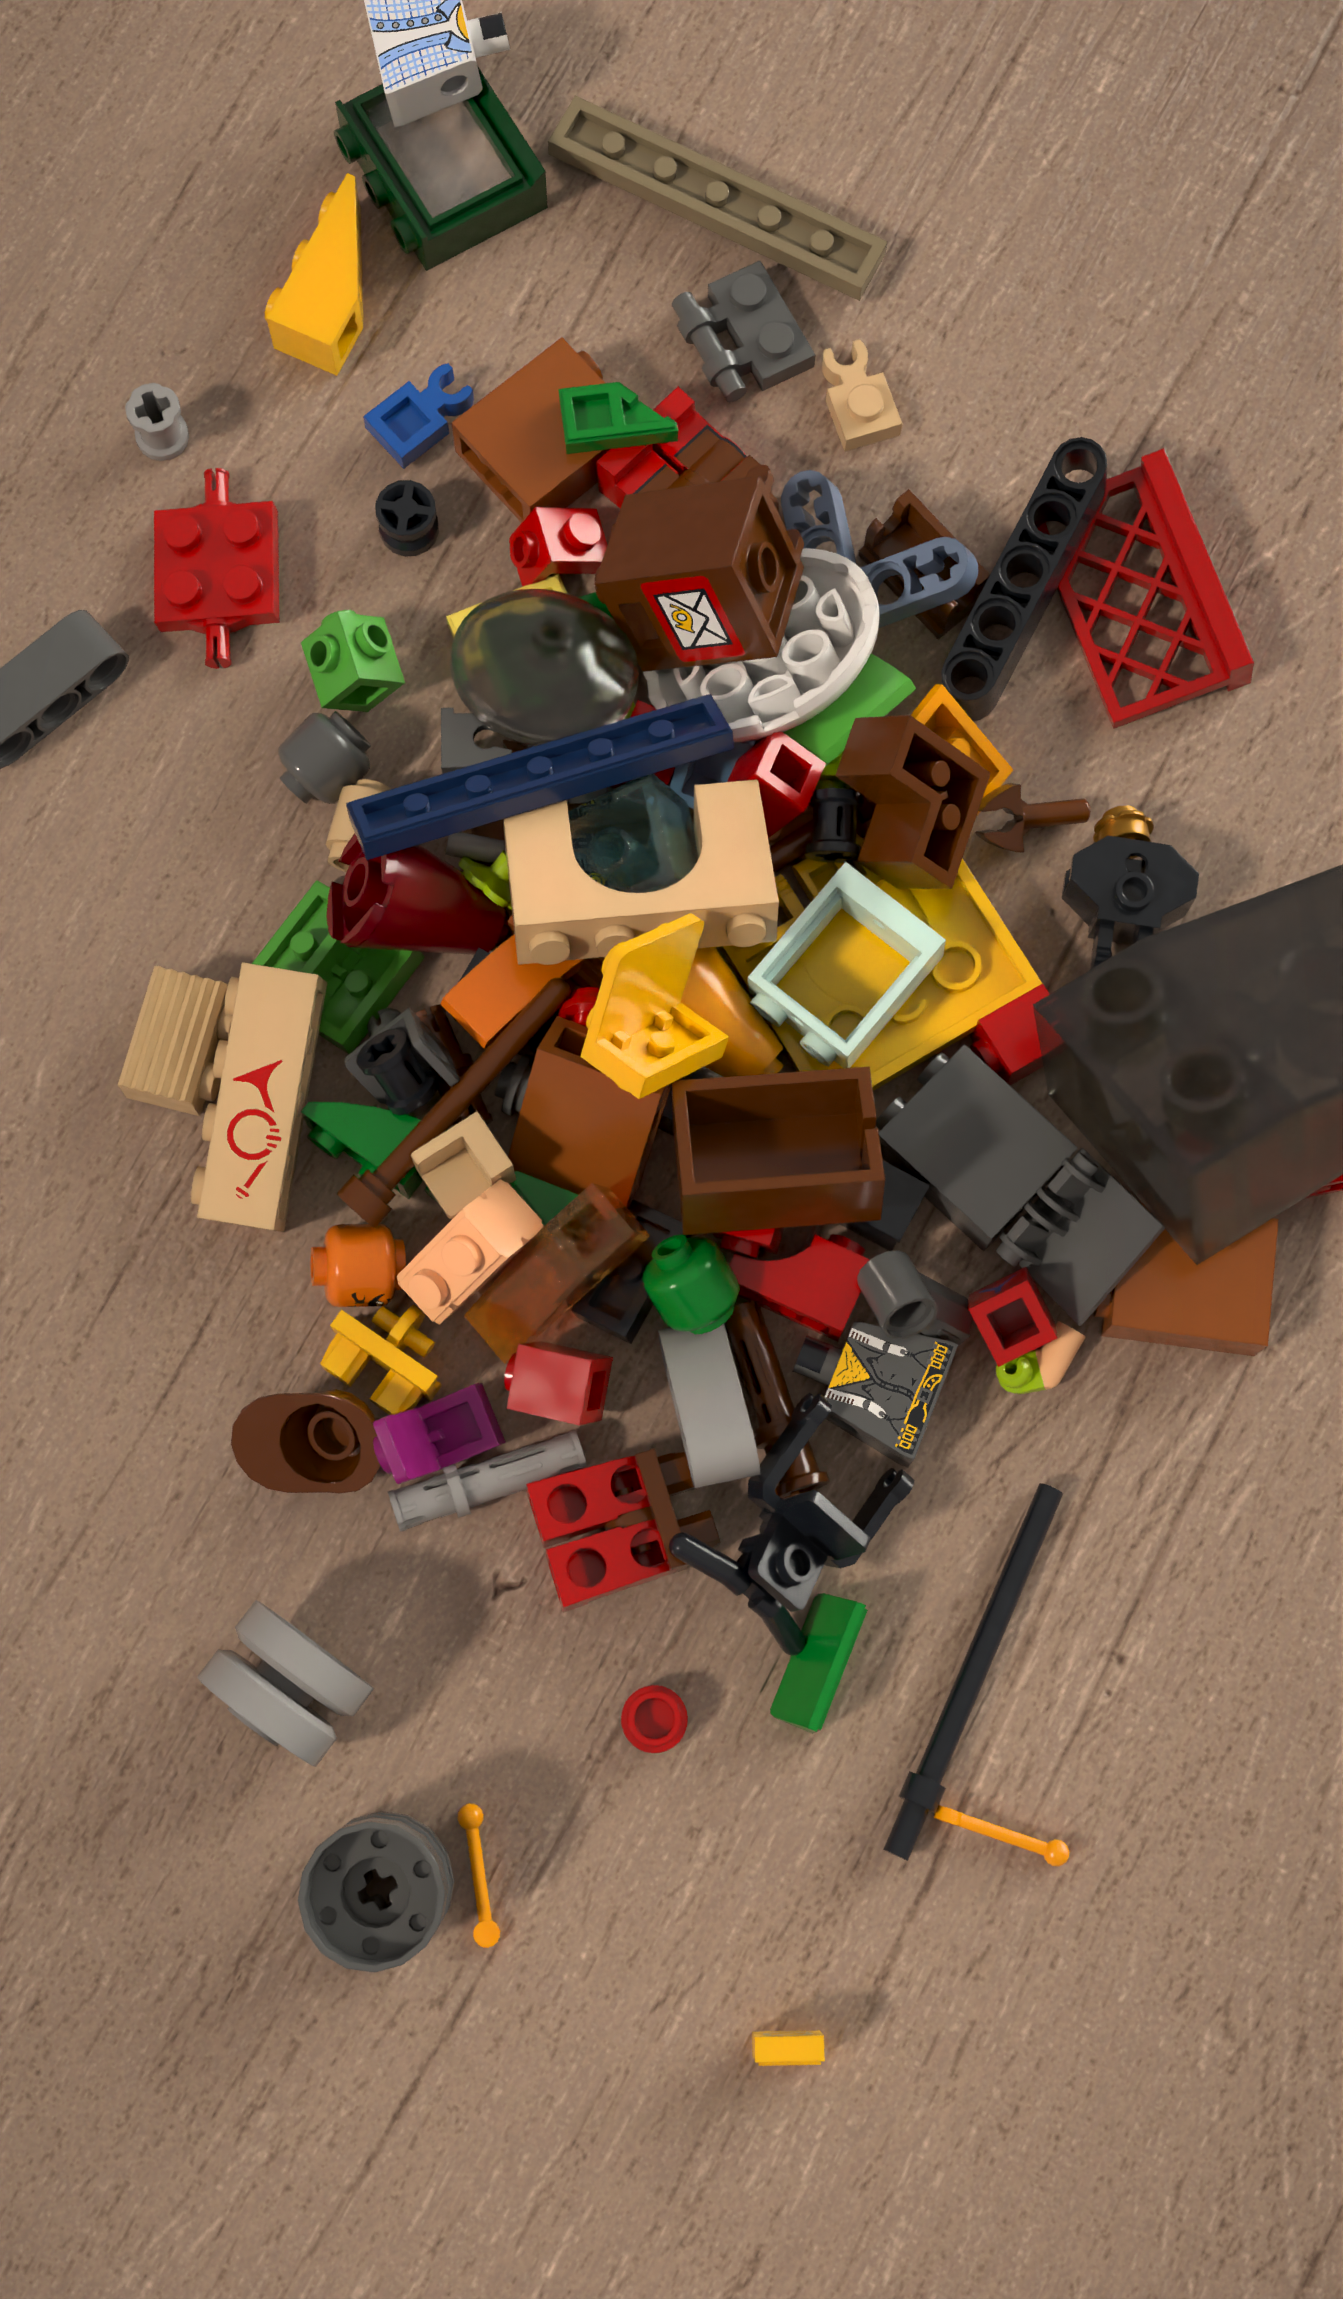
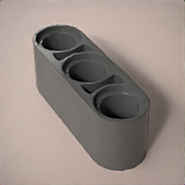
M78 610L70 613L0 668V769L18 760L110 686L126 669L129 655L87 610Z

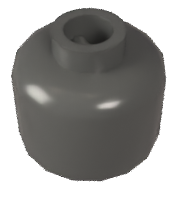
M337 711L330 717L322 713H312L291 733L278 749L281 763L287 769L280 779L292 793L306 804L314 796L324 803L336 804L344 786L356 785L357 781L368 773L370 761L365 752L371 745Z

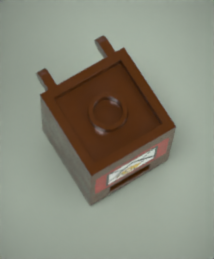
M767 465L753 467L748 471L746 478L625 495L617 520L612 525L610 540L601 566L596 570L594 585L599 600L606 604L616 622L624 645L631 649L643 672L778 656L804 570L800 560L804 541L798 530H786L770 496L774 477Z

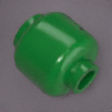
M674 1235L663 1240L654 1248L652 1252L653 1259L646 1266L642 1280L645 1291L664 1322L676 1331H690L693 1334L711 1332L724 1324L733 1314L734 1304L740 1287L737 1277L718 1245L713 1240L702 1236L687 1238L685 1235Z

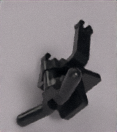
M811 1393L804 1396L796 1405L792 1413V1420L760 1463L761 1474L752 1476L748 1480V1498L762 1509L759 1517L763 1521L759 1528L760 1534L742 1539L738 1548L742 1555L738 1560L735 1561L684 1532L675 1534L669 1543L670 1552L674 1557L723 1584L734 1595L738 1596L743 1593L749 1599L748 1607L761 1617L781 1649L786 1654L792 1656L798 1655L803 1651L806 1638L789 1611L795 1612L805 1608L824 1565L841 1569L857 1562L861 1554L866 1552L870 1541L892 1509L906 1498L914 1485V1479L903 1469L898 1472L894 1468L889 1469L879 1479L875 1489L853 1521L847 1518L816 1490L804 1492L786 1499L780 1498L775 1492L777 1484L818 1426L826 1419L832 1408V1404L821 1394L814 1396Z

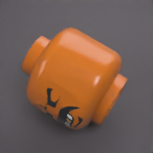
M369 1224L334 1225L327 1230L323 1247L311 1248L310 1272L312 1286H324L326 1298L334 1307L384 1306L391 1302L395 1290H403L399 1286L396 1276L406 1267L403 1239H394L390 1228L384 1224H378L376 1228Z

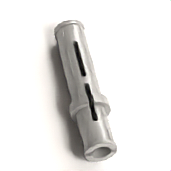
M574 1429L552 1439L492 1457L489 1460L474 1465L471 1464L459 1469L456 1468L455 1464L444 1467V1474L411 1486L408 1485L387 1492L399 1530L403 1532L424 1522L457 1513L458 1518L471 1514L470 1508L526 1490V1484L587 1468L581 1443Z

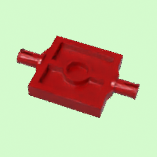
M212 468L204 471L205 503L191 508L154 511V623L160 632L192 630L206 634L205 665L210 668L219 669V662L223 668L231 665L230 633L241 630L249 625L280 623L278 510L273 501L238 504L229 502V472L222 468H215V476Z

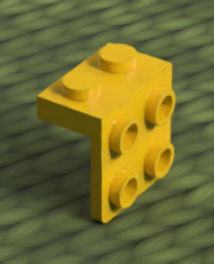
M692 913L669 923H663L657 928L626 942L616 944L606 955L602 964L603 978L596 1003L587 1017L586 1027L588 1031L580 1057L612 1079L618 1087L631 1093L638 1099L722 1058L728 1042V1035L681 1003L704 927L703 920Z

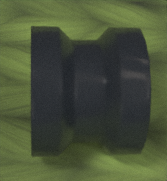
M398 480L387 485L379 493L375 503L379 533L384 545L393 553L404 557L418 556L427 552L435 544L439 534L436 504L430 490L423 484L412 480ZM414 519L418 521L408 528L409 522L413 521Z

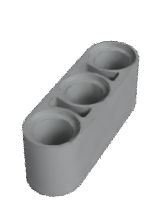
M724 1324L704 1334L676 1331L671 1327L658 1330L666 1376L694 1489L760 1475V1464L754 1434Z

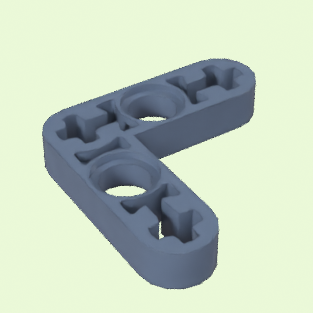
M801 471L791 477L784 486L781 495V507L786 530L796 529L800 532L804 541L803 548L816 549L823 542H835L836 554L846 557L857 565L839 489L817 471ZM813 490L821 495L814 500L813 505L816 518L823 523L822 525H816L813 516L802 508V506L809 503V493ZM950 537L936 538L860 567L868 577L877 600L879 586L886 578L900 575L904 579V590L897 601L888 605H882L878 601L879 628L962 597L975 585L978 576V562L974 554L958 540ZM950 556L958 564L950 568L951 578L944 581L936 573L944 569L943 560ZM917 568L925 576L922 578H918V576L914 572V569Z

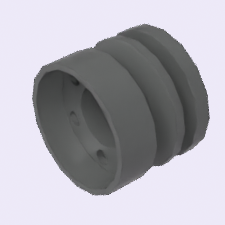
M378 1811L353 1818L317 1846L302 1872L298 1905L304 1930L321 1954L346 1969L375 1973L405 1964L428 1945L450 1908L454 1875L448 1851L431 1828L409 1815ZM376 1869L381 1878L393 1875L396 1879L397 1885L389 1893L391 1902L386 1903L381 1894L370 1897L366 1892L365 1886L373 1879L372 1870Z

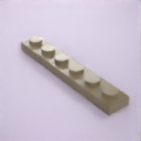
M576 95L548 140L549 155L859 301L886 255L888 241Z

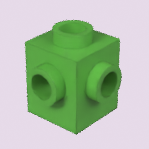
M352 610L337 611L326 616L322 620L321 626L301 642L321 708L369 712L405 684L392 644V638L383 617L359 615Z

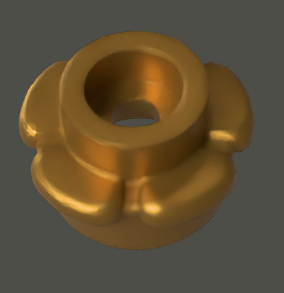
M1117 806L1106 811L1095 824L1093 840L1097 842L1109 835L1151 842L1150 834L1154 829V824L1150 817H1145L1143 812L1138 811L1132 806ZM1131 856L1129 859H1134L1138 856Z

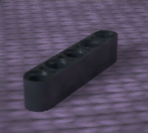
M1083 437L1069 439L1062 443L1054 452L944 662L941 672L942 685L972 721H978L988 716L997 705L1104 499L1107 482V458L1101 445L1092 439ZM1073 470H1085L1093 475L1086 482L1079 483L1070 481L1065 476ZM1049 521L1060 522L1067 527L1064 531L1055 535L1044 534L1037 529L1040 525ZM1026 572L1034 574L1040 579L1033 586L1025 588L1015 586L1010 582L1017 574ZM998 624L1007 626L1013 631L1007 638L997 641L990 640L982 634L986 628ZM971 676L985 682L981 690L971 694L962 693L954 687L959 680Z

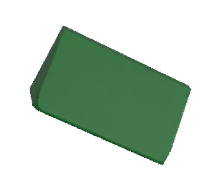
M825 1593L817 1594L814 1597L801 1630L806 1638V1644L800 1654L791 1655L770 1708V1714L774 1718L812 1734L822 1729L868 1611L865 1609L866 1605Z

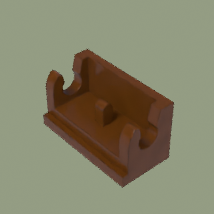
M908 489L896 499L892 508L893 513L885 523L882 524L877 518L871 522L866 531L864 546L859 550L858 555L868 565L936 538H956ZM950 556L943 560L944 569L936 573L944 581L951 578L950 568L958 564ZM978 562V576L975 585L967 594L956 600L918 613L915 616L939 640L970 614L990 574ZM917 568L914 569V572L918 576V578H922L925 576ZM894 575L886 578L883 582L900 598L904 590L903 577Z

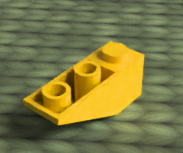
M349 173L344 177L337 192L331 191L325 197L319 211V224L310 240L304 239L298 245L292 260V272L283 288L277 287L272 292L265 309V320L268 323L274 349L336 376L363 330L361 207L355 176Z

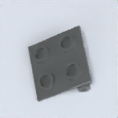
M1083 1148L1072 1159L1066 1157L1061 1162L1064 1167L1050 1182L1048 1188L1040 1187L1036 1192L1039 1196L1038 1200L1034 1204L1028 1202L1024 1206L1027 1213L1017 1221L1009 1232L1003 1231L999 1237L1002 1242L996 1249L997 1253L1009 1264L1015 1267L1018 1264L1022 1268L1027 1267L1032 1278L1080 1326H1082L1166 1228Z

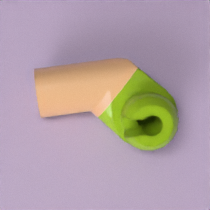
M1057 1321V1339L1045 1344L1042 1349L1032 1350L1000 1367L996 1365V1376L1000 1385L1006 1391L1019 1395L1056 1387L1062 1380L1086 1337L1068 1325Z

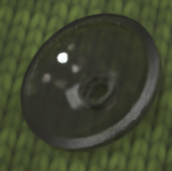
M520 589L496 595L479 604L464 618L457 629L452 644L450 658L451 675L456 691L463 703L486 726L505 737L521 743L537 746L621 721L630 710L636 695L639 682V666L635 650L626 633L600 608L567 593L547 589Z

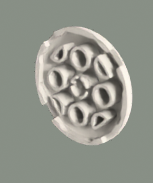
M803 548L800 560L804 570L777 657L646 671L643 674L647 680L648 698L655 709L658 710L711 694L733 731L734 742L762 739L774 732H785L806 722L826 709L848 689L866 664L874 648L879 628V605L868 577L860 567L846 557L825 550Z

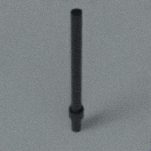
M1039 1483L918 1769L916 1773L909 1771L898 1796L904 1802L883 1850L906 1861L909 1860L928 1812L936 1813L946 1790L940 1784L1063 1496L1061 1491L1052 1486Z

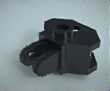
M1108 835L1073 855L1071 869L1067 870L1064 875L1062 899L1089 926L1088 938L1094 939L1090 963L1091 978L1105 979L1112 962V942L1132 945L1127 968L1129 983L1144 985L1149 969L1152 942L1157 933L1184 918L1197 896L1199 873L1171 845ZM1138 856L1143 860L1129 859V857Z

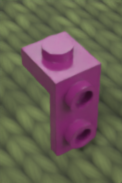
M482 1382L473 1384L419 1408L385 1416L373 1422L377 1434L373 1439L377 1460L386 1473L393 1474L397 1484L437 1472L444 1467L459 1463L506 1443Z

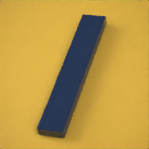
M708 694L346 803V807L365 858L370 860L734 749L733 731L712 695Z

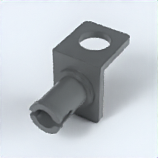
M393 1008L379 1010L378 1014L381 1018V1025L372 1015L367 1024L370 1038L344 1059L345 1066L379 1103L386 1104L385 1091L374 1076L365 1075L356 1060L361 1048L369 1040L386 1030L398 1028L403 1029L410 1038V1051L422 1068H434L451 1087L460 1081L449 1050L410 1008L406 1009L403 1013Z

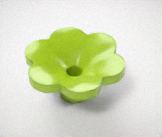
M503 850L491 866L477 863L463 856L458 864L464 870L462 872L464 877L475 887L481 889L494 903L512 910L506 851Z

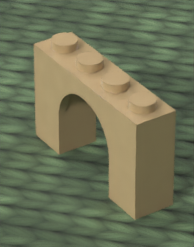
M758 780L694 785L693 826L699 859L694 868L683 879L667 888L654 892L627 893L613 890L599 884L583 871L573 852L567 800L503 819L518 965L532 963L553 965L565 960L605 958L616 944L626 942L657 928L663 923H669L690 913L704 922L697 948L731 945L750 947L758 943L775 942L777 939L779 900Z

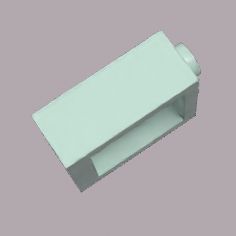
M845 862L747 977L749 994L754 997L750 1004L764 1019L774 1026L780 1027L785 1021L803 1036L800 1045L823 1065L829 1067L835 1061L843 1068H850L942 959L946 939ZM841 908L910 962L846 1040L776 986Z

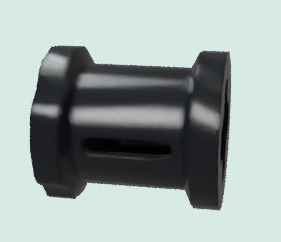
M845 788L814 790L808 804L813 807L812 843L806 845L805 857L815 861L832 863L858 860L862 847L856 844L857 809L863 807L864 795L856 790Z
M398 1028L386 1030L369 1040L358 1053L356 1063L365 1075L374 1076L385 1091L386 1105L390 1111L396 1115H404L428 1103L437 1092L439 1084L433 1071L422 1068L410 1051V1038L403 1029Z

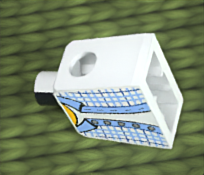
M364 0L383 87L394 127L408 124L478 95L482 90V84L476 58L510 50L502 12L467 20L462 0Z

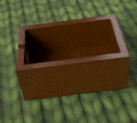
M870 1066L677 1080L672 1083L673 1131L683 1235L881 1220L885 1175L878 1128H875L876 1109Z

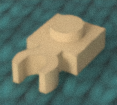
M860 339L853 341L851 355L854 361L853 364L845 366L837 363L831 348L824 349L822 359L823 375L829 383L834 385V387L827 389L825 401L844 452L900 436L903 424L884 373L866 376L868 351Z

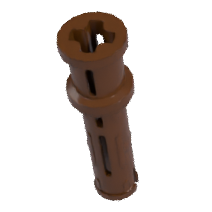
M748 1301L735 1305L733 1314L724 1325L759 1428L755 1430L756 1436L754 1437L756 1447L764 1449L767 1455L792 1420V1413L795 1407L761 1312L760 1302ZM809 1440L777 1484L775 1492L780 1498L786 1499L804 1492L817 1490L830 1482L827 1472L819 1471Z

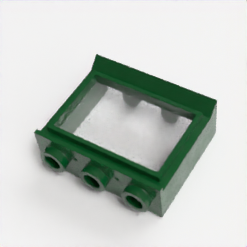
M479 67L478 71L482 90L478 95L398 127H394L383 84L344 104L341 100L335 102L339 128L334 130L333 133L343 157L349 164L355 161L358 162L365 173L362 175V181L372 203L377 209L384 206L387 208L394 219L391 221V227L400 247L406 254L414 251L426 271L548 208L546 171Z

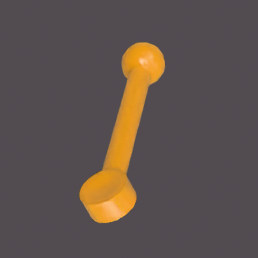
M468 1803L459 1809L457 1820L459 1825L466 1830L479 1922L473 1930V1937L479 1946L489 1948L498 1942L501 1930L499 1925L491 1918L479 1827L483 1822L484 1814L478 1805Z
M941 1805L938 1806L936 1813H934L933 1818L1043 1855L1046 1862L1052 1866H1062L1069 1858V1848L1061 1840L1054 1839L1047 1843Z

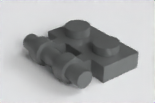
M760 260L708 284V298L713 305L710 308L700 307L691 292H684L672 301V307L680 319L677 324L680 333L686 343L695 345L704 361L702 366L703 373L711 386L719 387L727 402L737 401L746 394L747 388L741 379L744 375L752 373L759 387L764 391L813 368L815 365L816 355ZM727 330L738 349L734 351L724 350L716 334Z

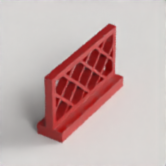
M1163 448L1141 457V466L1107 479L1104 499L1057 587L1113 729L1226 686L1229 692L1250 684L1254 666L1253 658L1165 449ZM1134 488L1141 508L1133 525L1102 514L1110 497ZM1145 519H1147L1152 533L1141 529ZM1046 522L1037 528L1042 533L1050 535ZM1096 525L1127 537L1115 563L1084 551ZM1135 540L1160 550L1163 561L1155 578L1124 567ZM1078 563L1109 574L1098 600L1073 591L1070 580ZM1167 571L1170 574L1174 586L1163 582L1167 574ZM1118 578L1149 590L1137 616L1106 604ZM1157 593L1182 603L1185 615L1177 632L1145 620ZM1080 607L1091 611L1087 623ZM1100 615L1131 627L1119 654L1097 646L1093 641L1091 634ZM1189 625H1191L1196 639L1185 635ZM1139 631L1171 643L1159 670L1128 658ZM1179 646L1203 655L1210 670V674L1192 681L1183 680L1167 672ZM1102 661H1105L1113 665V668L1109 676L1106 673ZM1122 669L1153 680L1145 699L1122 708L1120 707L1113 687ZM1162 684L1171 688L1158 693Z

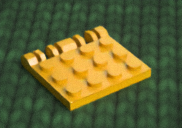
M856 832V844L862 847L864 839ZM806 858L792 867L799 884L810 902L813 901L844 862H820ZM963 858L952 889L896 888L857 861H853L862 875L946 939L942 959L850 1067L870 1066L873 1091L973 1033L979 1019L1042 984ZM781 874L775 877L779 906L782 907L790 920L777 927L776 941L758 943L750 947H737L734 945L719 947L731 963L748 993L747 977L805 910L787 880ZM841 908L776 986L846 1040L910 962ZM766 1020L797 1072L843 1068L835 1061L828 1067L813 1058L800 1045L803 1036L785 1021L780 1027H776Z

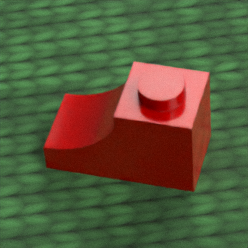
M831 1234L828 1240L815 1235L808 1248L789 1258L761 1261L734 1254L729 1265L737 1277L740 1287L739 1297L748 1301H759L761 1307L838 1342L861 1293L857 1276L860 1269L870 1259L863 1256L866 1250L858 1243L846 1237Z

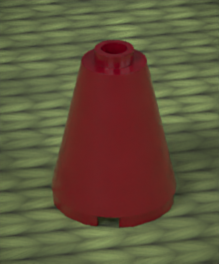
M354 833L344 848L339 862L347 864L349 867L343 885L332 881L328 894L326 917L328 931L333 939L354 948L475 955L478 948L489 953L493 947L499 946L504 941L509 929L508 920L510 918L505 908L494 903L481 889L471 884L464 877L462 871L421 845L366 860L357 836Z

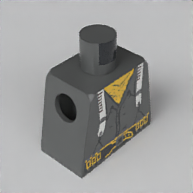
M854 1322L843 1350L806 1336L792 1372L828 1386L824 1398L832 1404V1408L826 1420L894 1462L908 1468L916 1457L958 1344L919 1334L902 1339L889 1338L883 1332L881 1326Z

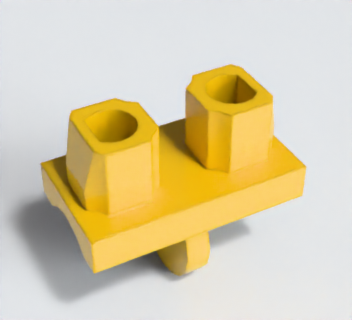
M412 1305L401 1317H398L384 1306L376 1312L372 1322L389 1333L386 1340L342 1309L330 1324L336 1335L330 1342L320 1365L325 1371L349 1387L352 1386L370 1360L388 1371L369 1398L372 1403L387 1414L393 1415L412 1410L423 1396L431 1401L442 1386L437 1381L438 1376L402 1352L408 1346L425 1358L435 1345V1341L418 1330L423 1322L425 1313L417 1306Z

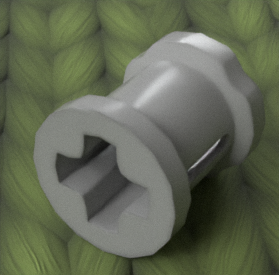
M158 383L143 384L134 389L129 401L126 403L125 409L127 419L135 430L137 446L144 455L153 460L165 461L177 457L187 447L189 440L188 426L181 416L178 397L172 389L163 387Z

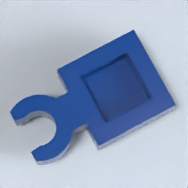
M449 363L437 367L431 373L428 387L422 392H419L408 381L363 416L365 428L403 469L449 434L448 422L444 418L445 416L461 415L470 409L474 403L473 389L469 385L463 387L456 394H447L442 391L454 381L453 368Z

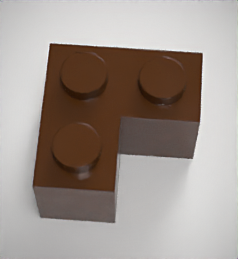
M911 715L855 718L835 776L876 803L857 862L896 888L952 889L991 773Z

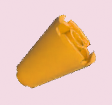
M716 947L697 948L681 1003L729 1036L723 1057L705 1067L723 1077L778 1073L784 1066L776 1058L783 1049L782 1044L765 1019L750 1004L752 1000Z

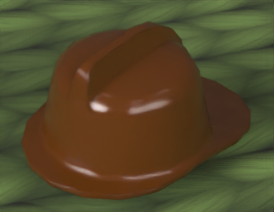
M333 1389L317 1393H278L258 1397L241 1410L232 1426L231 1446L237 1464L251 1480L270 1490L287 1493L340 1494L356 1492L371 1483L381 1467L373 1446V1439L377 1436L373 1422L379 1418L374 1417V1414L364 1401L349 1392Z

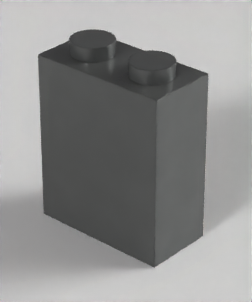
M963 1045L951 1058L943 1052L940 1053L918 1077L917 1081L923 1087L908 1103L900 1096L896 1098L877 1118L876 1127L881 1130L879 1132L882 1158L890 1165L930 1185L924 1197L980 1249L985 1251L1025 1209L1024 1206L1034 1200L1038 1195L1036 1192L1039 1188H1045L1064 1167L1061 1162L1066 1157L1071 1159L1078 1147L966 1045Z

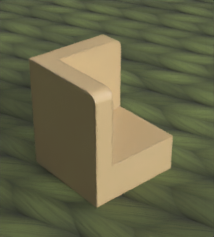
M478 1112L473 1113L411 1154L417 1172L450 1219H453L465 1206L499 1179L509 1184L516 1180L512 1162Z

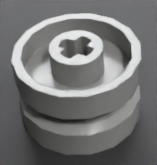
M255 1600L235 1626L239 1640L262 1658L263 1661L256 1667L232 1650L218 1649L197 1678L213 1694L229 1706L227 1708L229 1712L258 1735L275 1746L280 1744L303 1761L316 1767L337 1737L333 1726L309 1707L311 1702L316 1699L340 1716H354L374 1688L292 1624L261 1602Z

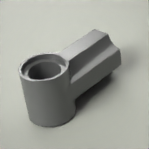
M898 1250L887 1251L875 1256L860 1269L857 1276L858 1286L883 1332L889 1338L902 1339L919 1334L951 1341L959 1346L971 1336L970 1326L973 1317L968 1309V1299L918 1272L906 1252Z

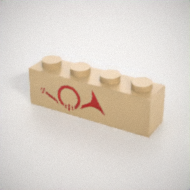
M242 962L239 978H230L225 996V1014L232 1016L228 1041H219L213 1067L214 1077L221 1079L217 1104H208L202 1128L203 1141L210 1142L206 1167H197L191 1189L192 1204L199 1205L197 1218L284 1232L304 1120L301 1111L307 1102L327 982L319 975Z

